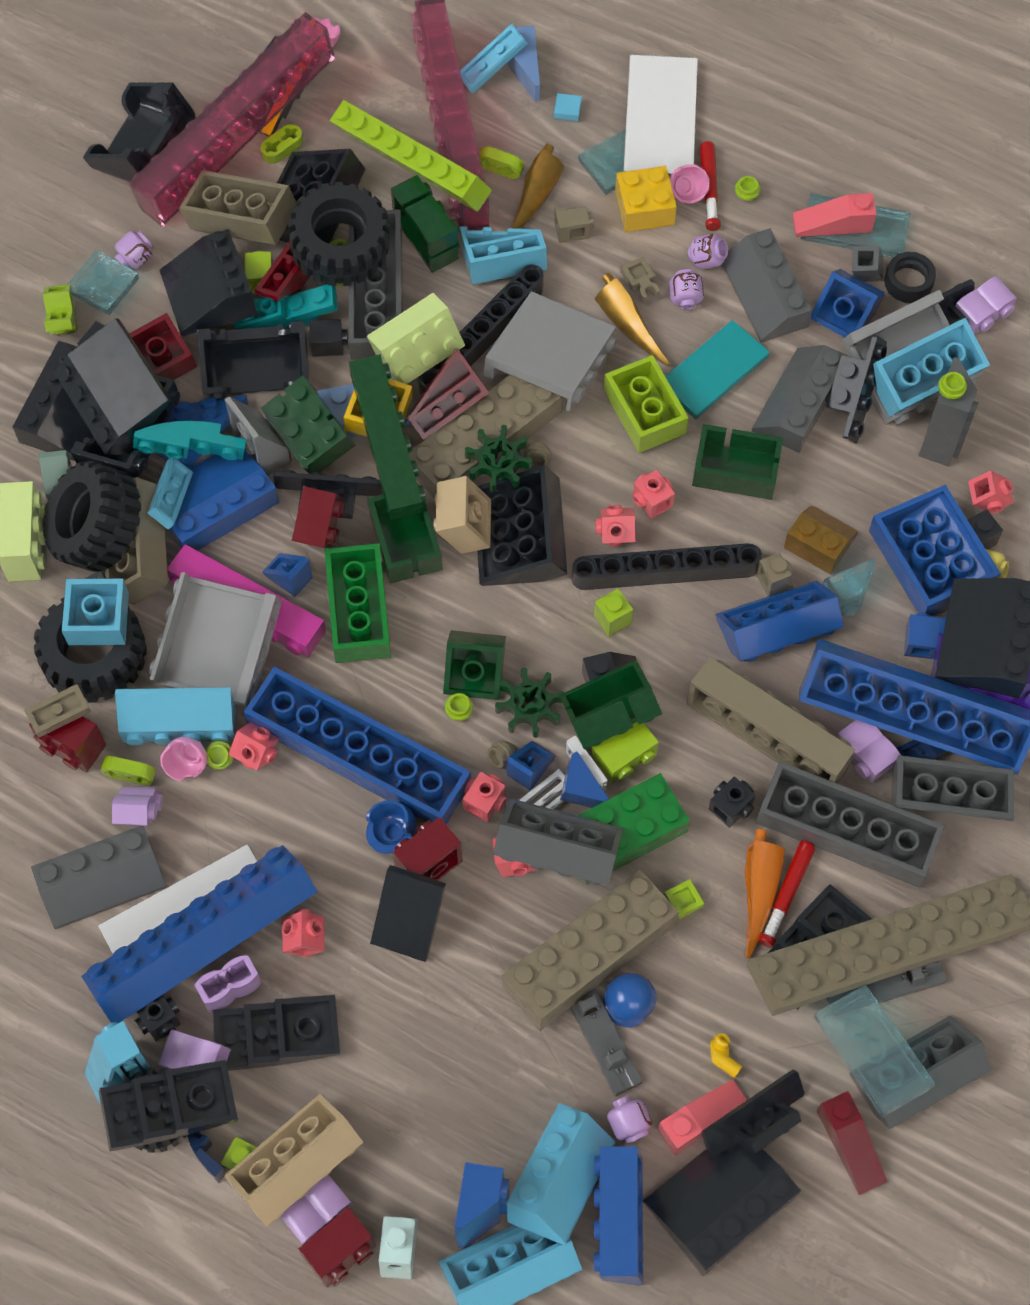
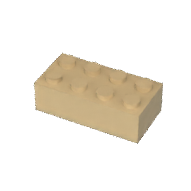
M319 1094L224 1175V1177L267 1227L270 1223L279 1219L284 1211L293 1203L303 1198L308 1190L317 1182L327 1177L332 1169L341 1161L351 1156L363 1141L346 1118Z

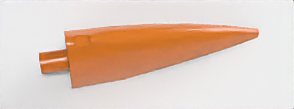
M756 829L754 841L747 846L744 872L748 908L745 958L750 959L758 943V938L762 934L769 918L778 889L785 852L783 847L766 842L767 831L763 829Z

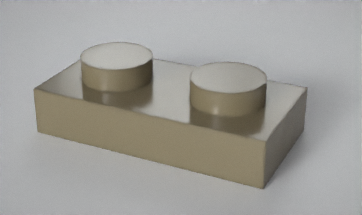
M77 684L24 710L38 738L91 712Z

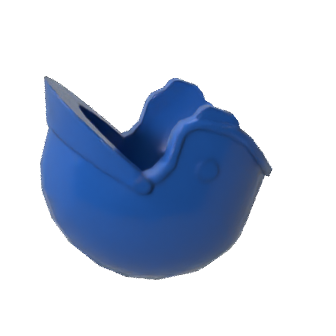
M391 800L379 802L372 806L366 815V820L368 821L366 830L367 841L379 853H393L395 846L405 838L411 839L415 834V816L412 810L401 802Z
M637 973L619 975L611 983L607 984L603 994V1005L611 1021L622 1027L630 1028L639 1025L651 1014L657 1000L654 986L647 978Z

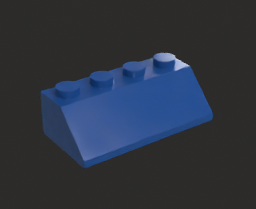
M817 580L715 614L731 653L739 661H752L758 655L767 652H779L785 646L803 644L809 641V638L818 635H830L836 629L844 627L838 597Z
M600 1147V1156L594 1157L595 1175H600V1188H594V1206L600 1207V1220H594V1238L599 1239V1252H594V1271L599 1272L602 1281L643 1285V1159L638 1147Z
M465 1162L454 1227L458 1248L465 1249L499 1224L501 1214L507 1215V1201L510 1197L509 1179L504 1178V1168Z

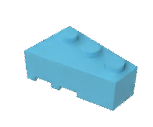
M459 226L461 250L472 285L513 277L522 268L530 264L537 265L542 270H547V248L541 230L508 228L507 232L492 231V228L483 227V231L467 230L465 226Z
M124 1021L120 1023L113 1022L108 1024L101 1030V1034L95 1036L84 1075L100 1103L98 1092L100 1088L124 1084L123 1082L127 1078L132 1081V1079L136 1078L134 1073L140 1071L144 1075L147 1074V1069L152 1068L136 1039Z

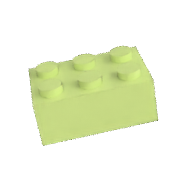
M434 293L367 335L375 354H381L383 364L388 363L391 379L408 384L449 357L455 347L459 350L465 346L448 307Z
M33 481L0 483V566L8 582L41 580L42 570L46 569L45 553H42V545H46L45 541L47 540L43 536V518L46 515L47 508H45L46 504H42L41 492H37Z

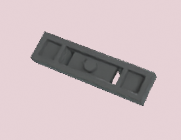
M940 960L910 970L912 973L911 983L907 973L903 972L827 998L833 1017L945 984L947 978Z
M596 989L592 990L570 1009L614 1096H617L642 1084V1080ZM597 1008V1011L584 1016L589 1009Z

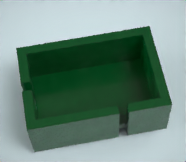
M416 175L392 187V209L401 210L402 231L430 271L433 273L458 260V248H460L457 233H459L458 225L454 219L448 218L442 202L435 200L427 182L423 183L419 176Z
M301 376L284 389L285 396L279 393L261 407L270 423L308 474L310 472L320 473L356 446L317 390L304 376Z
M703 424L692 486L772 500L783 437L732 429L730 445L727 447L724 446L727 428Z
M383 494L367 498L369 515L377 542L380 543L381 555L390 584L414 578L413 573L417 571L419 576L443 570L441 551L425 502H422L423 512L390 520Z
M637 660L559 695L584 750L597 746L602 741L615 735L624 734L633 728V724L636 722L640 725L662 715L653 690Z

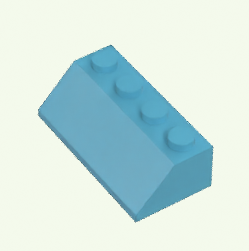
M966 318L874 363L877 394L889 417L938 393L939 380L948 373L953 358L961 361L969 377L990 366Z
M231 687L115 689L118 732L123 743L134 746L142 745L143 742L168 745L175 738L183 736L198 741H224L226 743L234 741L237 732V706L234 702Z
M561 1103L558 1104L507 1201L508 1223L566 1245L600 1176L594 1173V1157L600 1156V1147L615 1146V1141L587 1113Z
M516 1225L438 1261L457 1305H513L515 1302L538 1293L544 1288L562 1279H567L582 1270L570 1238L566 1245H562Z

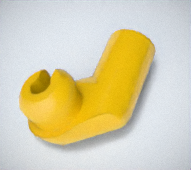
M718 1033L711 1039L709 1045L711 1061L715 1066L735 1079L743 1066L730 1057L729 1037L724 1033Z

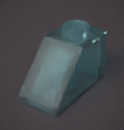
M874 559L824 579L823 585L838 597L841 616H852L860 610L876 565Z

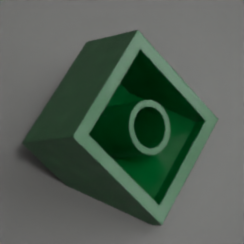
M451 630L447 640L443 694L454 695L461 693L468 697L499 700L506 636Z

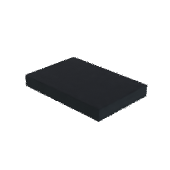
M390 865L386 872L370 944L426 962L429 957L446 883Z

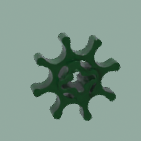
M506 425L501 426V434L495 439L488 438L484 430L479 429L477 439L483 446L479 449L465 448V458L475 459L479 462L478 466L469 470V478L475 480L481 474L488 475L491 478L489 483V490L491 492L496 490V482L501 478L509 479L513 487L517 488L520 478L514 473V470L519 467L528 470L532 468V458H523L517 453L527 447V438L523 436L517 442L508 441L506 439ZM501 452V457L496 465L495 460L498 457V453Z
M522 668L521 678L523 681L520 685L512 686L506 680H501L500 690L508 693L510 699L506 702H496L495 712L497 714L510 712L514 715V719L508 723V731L510 733H514L519 724L527 723L532 727V736L537 738L539 737V727L537 724L540 720L547 719L554 725H559L560 715L552 712L550 706L554 703H562L559 695L564 692L552 694L546 690V686L551 683V673H545L543 680L540 682H532L527 677V668Z

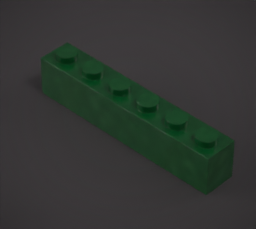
M381 354L349 361L351 380L390 520L423 512L422 502L426 501V495L423 485L418 486L415 478L419 476V470L416 460H410L409 452H412V446L409 436H404L402 428L405 427L402 411H396L395 403H398V397L395 387L390 388L388 379H391L388 363L383 364Z

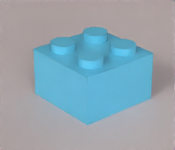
M66 579L62 632L68 645L126 644L129 592L124 579Z

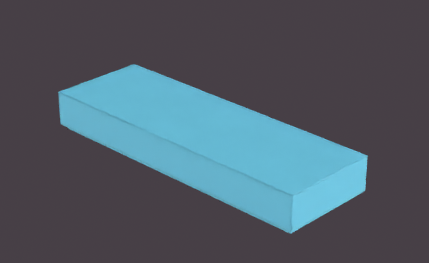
M511 24L465 65L457 75L473 94L520 52L528 42L516 27Z
M172 458L166 461L147 514L167 529H170L175 524L193 474L184 464Z

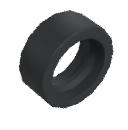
M904 252L897 254L891 259L887 267L885 287L888 293L896 300L904 303H913L930 294L936 279V269L932 261L920 253ZM912 268L924 276L925 282L923 285L916 287L906 286L896 279L895 273L900 269Z

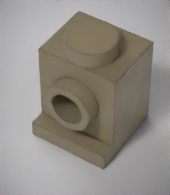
M555 207L554 223L559 243L589 238L590 228L594 227L592 213H587L586 207H573L562 211L560 207Z
M780 552L759 561L756 575L767 596L793 588L794 585L791 581L793 575L792 567L787 560L782 558Z

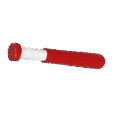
M705 141L700 145L701 167L706 171L710 179L709 190L704 196L708 217L705 227L709 231H716L721 227V222L717 219L716 153L714 143Z
M802 840L798 844L772 908L773 913L768 922L769 924L765 929V933L760 934L758 942L765 947L772 948L776 942L774 938L783 916L787 915L793 898L811 862L816 848L810 841Z

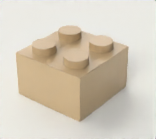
M467 476L437 482V494L434 496L436 505L435 531L461 554L490 548L491 499Z

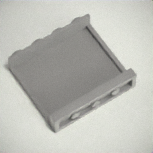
M940 290L847 335L842 339V342L849 356L866 360L873 335L880 336L887 341V357L950 326L938 304L944 300ZM982 371L970 376L974 385L977 384L975 379L983 375ZM874 386L871 398L885 425L892 421H895L897 425L909 419L910 412L917 410L919 414L933 406L931 402L939 398L940 392L891 417L887 414L877 394L876 386Z
M531 291L486 355L483 375L493 379L497 372L501 370L568 399L566 410L570 412L575 402L579 404L582 400L586 385L590 387L596 375L595 371L597 369L601 370L604 366L606 354L613 352L617 343V338H614L616 326Z
M181 572L180 578L174 583L172 605L166 610L164 632H161L158 637L157 648L159 649L156 659H153L150 664V680L171 688L231 687L234 702L237 705L247 707L257 692L283 601L273 594L265 593L263 595L190 577L186 573Z

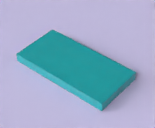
M731 320L665 377L683 409L693 418L697 419L769 357L770 352Z

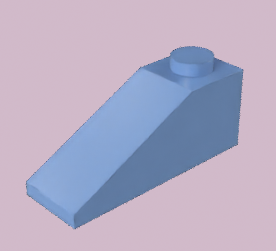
M534 26L516 27L528 44L507 64L533 100L540 101Z

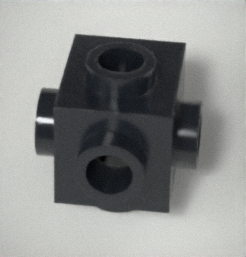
M734 776L728 783L724 780L716 787L713 792L715 796L710 800L709 810L730 828L739 818L745 820L755 808L753 803L756 795L747 782L739 781Z
M161 995L137 1011L139 1017L135 1019V1022L144 1035L150 1032L154 1040L157 1041L160 1038L169 1036L171 1030H176L181 1025L175 1015L180 1010L171 996L165 999Z

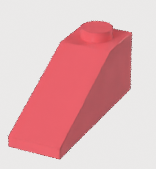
M873 193L848 194L793 213L796 237L872 233L876 218Z
M731 1080L685 1105L661 1121L658 1131L673 1154L677 1155L701 1139L702 1130L747 1099L734 1080Z

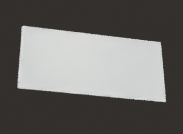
M630 55L624 171L666 165L668 173H673L678 167L694 164L697 58Z
M245 845L105 921L98 927L112 953H114L118 948L128 946L137 940L143 932L159 926L169 915L179 913L188 907L195 898L205 896L214 890L217 884L231 879L240 873L243 867L248 864H254L257 860L249 846Z

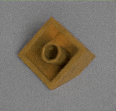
M811 505L801 512L788 531L784 549L831 575L859 531Z

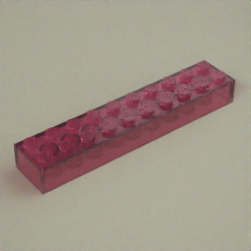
M445 0L415 1V12H411L413 27L416 28L412 29L414 44L417 43V47H419L416 48L418 63L424 66L420 67L422 82H425V85L428 86L425 87L426 101L431 106L429 107L431 122H434L435 126L433 127L435 142H438L439 146L437 147L438 154L478 176L485 183ZM447 195L448 203H451L452 206L450 209L451 218L458 224V228L459 226H465L467 230L477 231L483 230V227H489V197L479 211L476 212Z
M306 12L300 18L295 19L291 26L282 35L278 36L265 52L260 53L256 60L247 69H244L230 86L225 87L221 94L212 103H209L195 120L190 121L186 128L176 138H173L159 155L154 156L150 163L141 172L137 173L129 183L141 211L163 227L179 211L181 204L202 170L218 173L335 58L328 29Z

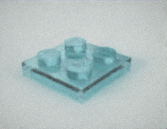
M96 250L68 284H71L73 296L110 315L140 278L138 272Z

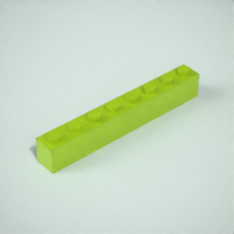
M345 100L342 101L329 120L348 137L411 174L418 175L423 181L476 212L479 211L492 192L478 176Z

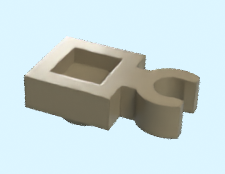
M644 256L620 267V272L632 291L640 290V299L643 303H647V292H652L656 298L659 297V286L653 283L655 282V274Z

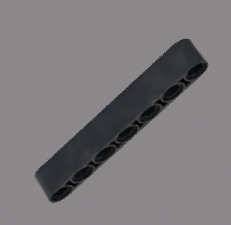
M530 264L522 268L459 332L465 344L459 351L470 367L500 337L530 292L542 294L544 273L539 266ZM448 357L418 376L420 396L428 387L426 384L433 380Z
M745 543L581 556L573 562L572 583L580 590L749 578L757 574L762 552L758 546ZM744 558H750V559H752L754 562H752V563H747V562L743 561V559H744ZM722 560L727 564L719 565L715 561ZM695 562L699 566L691 567L688 563ZM667 564L670 565L672 568L664 569L661 567V565ZM639 566L644 568L645 570L636 571L633 568ZM611 568L618 572L608 573L606 570ZM588 571L590 574L584 576L579 574L578 572Z

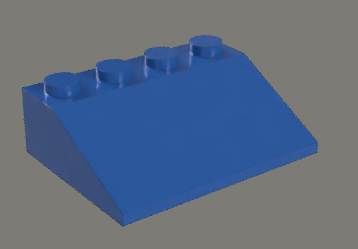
M244 451L243 460H227L220 455H213L190 468L193 474L174 526L167 530L180 549L186 544L198 551L277 505L279 499L276 487L262 467L246 451Z
M946 485L874 515L872 518L869 532L918 613H926L933 616L948 609L954 579L998 578L1001 575Z

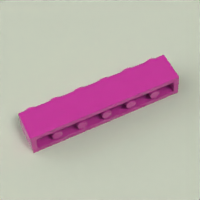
M184 544L167 568L170 584L173 587L175 581L180 578L181 572H184L190 577L263 595L269 593L278 596L283 603L271 642L278 641L284 644L286 649L295 655L302 654L309 658L326 633L323 619Z

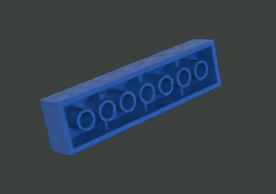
M822 639L817 641L799 688V701L996 768L1013 769L1014 774L1017 775L1030 748L1029 709Z
M275 666L244 711L247 724L251 722L268 729L271 734L279 738L278 742L385 800L406 804L412 810L414 816L425 822L429 820L433 822L440 817L447 824L464 797L465 787L471 779V771Z
M284 845L273 848L262 859L254 864H248L243 867L240 873L231 879L217 884L215 889L205 896L195 898L188 907L179 913L169 915L159 926L143 932L137 940L128 946L118 948L111 957L102 963L92 965L81 977L111 1023H120L316 894L317 890L303 865Z

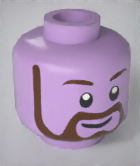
M129 231L115 244V250L118 252L115 258L124 268L130 265L133 269H138L152 257L153 252L151 248L153 245L140 231L137 233Z
M715 233L695 237L688 249L689 260L701 270L721 266L728 255L726 241Z
M679 270L670 279L671 302L676 306H680L682 310H692L704 299L702 277L695 273L694 270Z
M628 1095L612 1102L614 1109L609 1111L607 1119L618 1140H625L629 1144L649 1135L648 1129L652 1126V1120L641 1099L631 1101Z

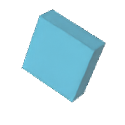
M557 93L554 119L578 122L582 96Z

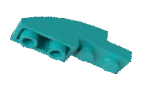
M326 284L284 297L279 301L267 297L256 299L254 303L258 316L236 321L234 325L235 329L275 327L282 324L287 328L290 322L304 321L305 325H310V320H319L318 316L338 310L336 287Z
M175 421L135 431L133 448L147 454L154 452L165 454L172 459H187L189 449L202 455L215 454L227 460H243L246 439L220 434L221 424Z

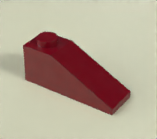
M290 241L254 289L255 294L279 301L302 288L310 278L302 272L301 267L296 265L293 254H291Z
M849 1091L821 1103L816 1112L858 1194L861 1195L887 1183L864 1120Z

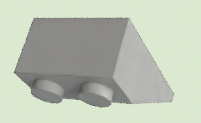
M232 397L225 399L233 436L246 439L245 451L262 467L267 476L290 462L288 453L290 449L283 439L279 438L275 433L276 430L268 418H264L258 410Z

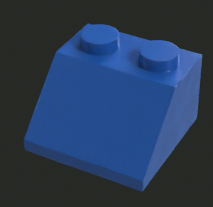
M842 269L832 272L810 319L846 337L850 333L868 325L875 315L885 292Z

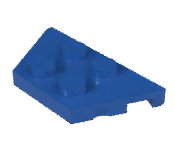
M247 395L232 397L248 405ZM205 398L201 402L194 403L181 401L173 408L166 423L175 421H204L221 424V431L226 430L230 426L225 402L226 398Z

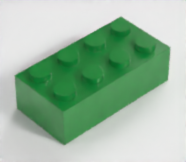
M380 543L324 549L335 662L391 658Z
M661 773L578 815L579 817L624 828L613 871L687 833L690 823L688 816Z

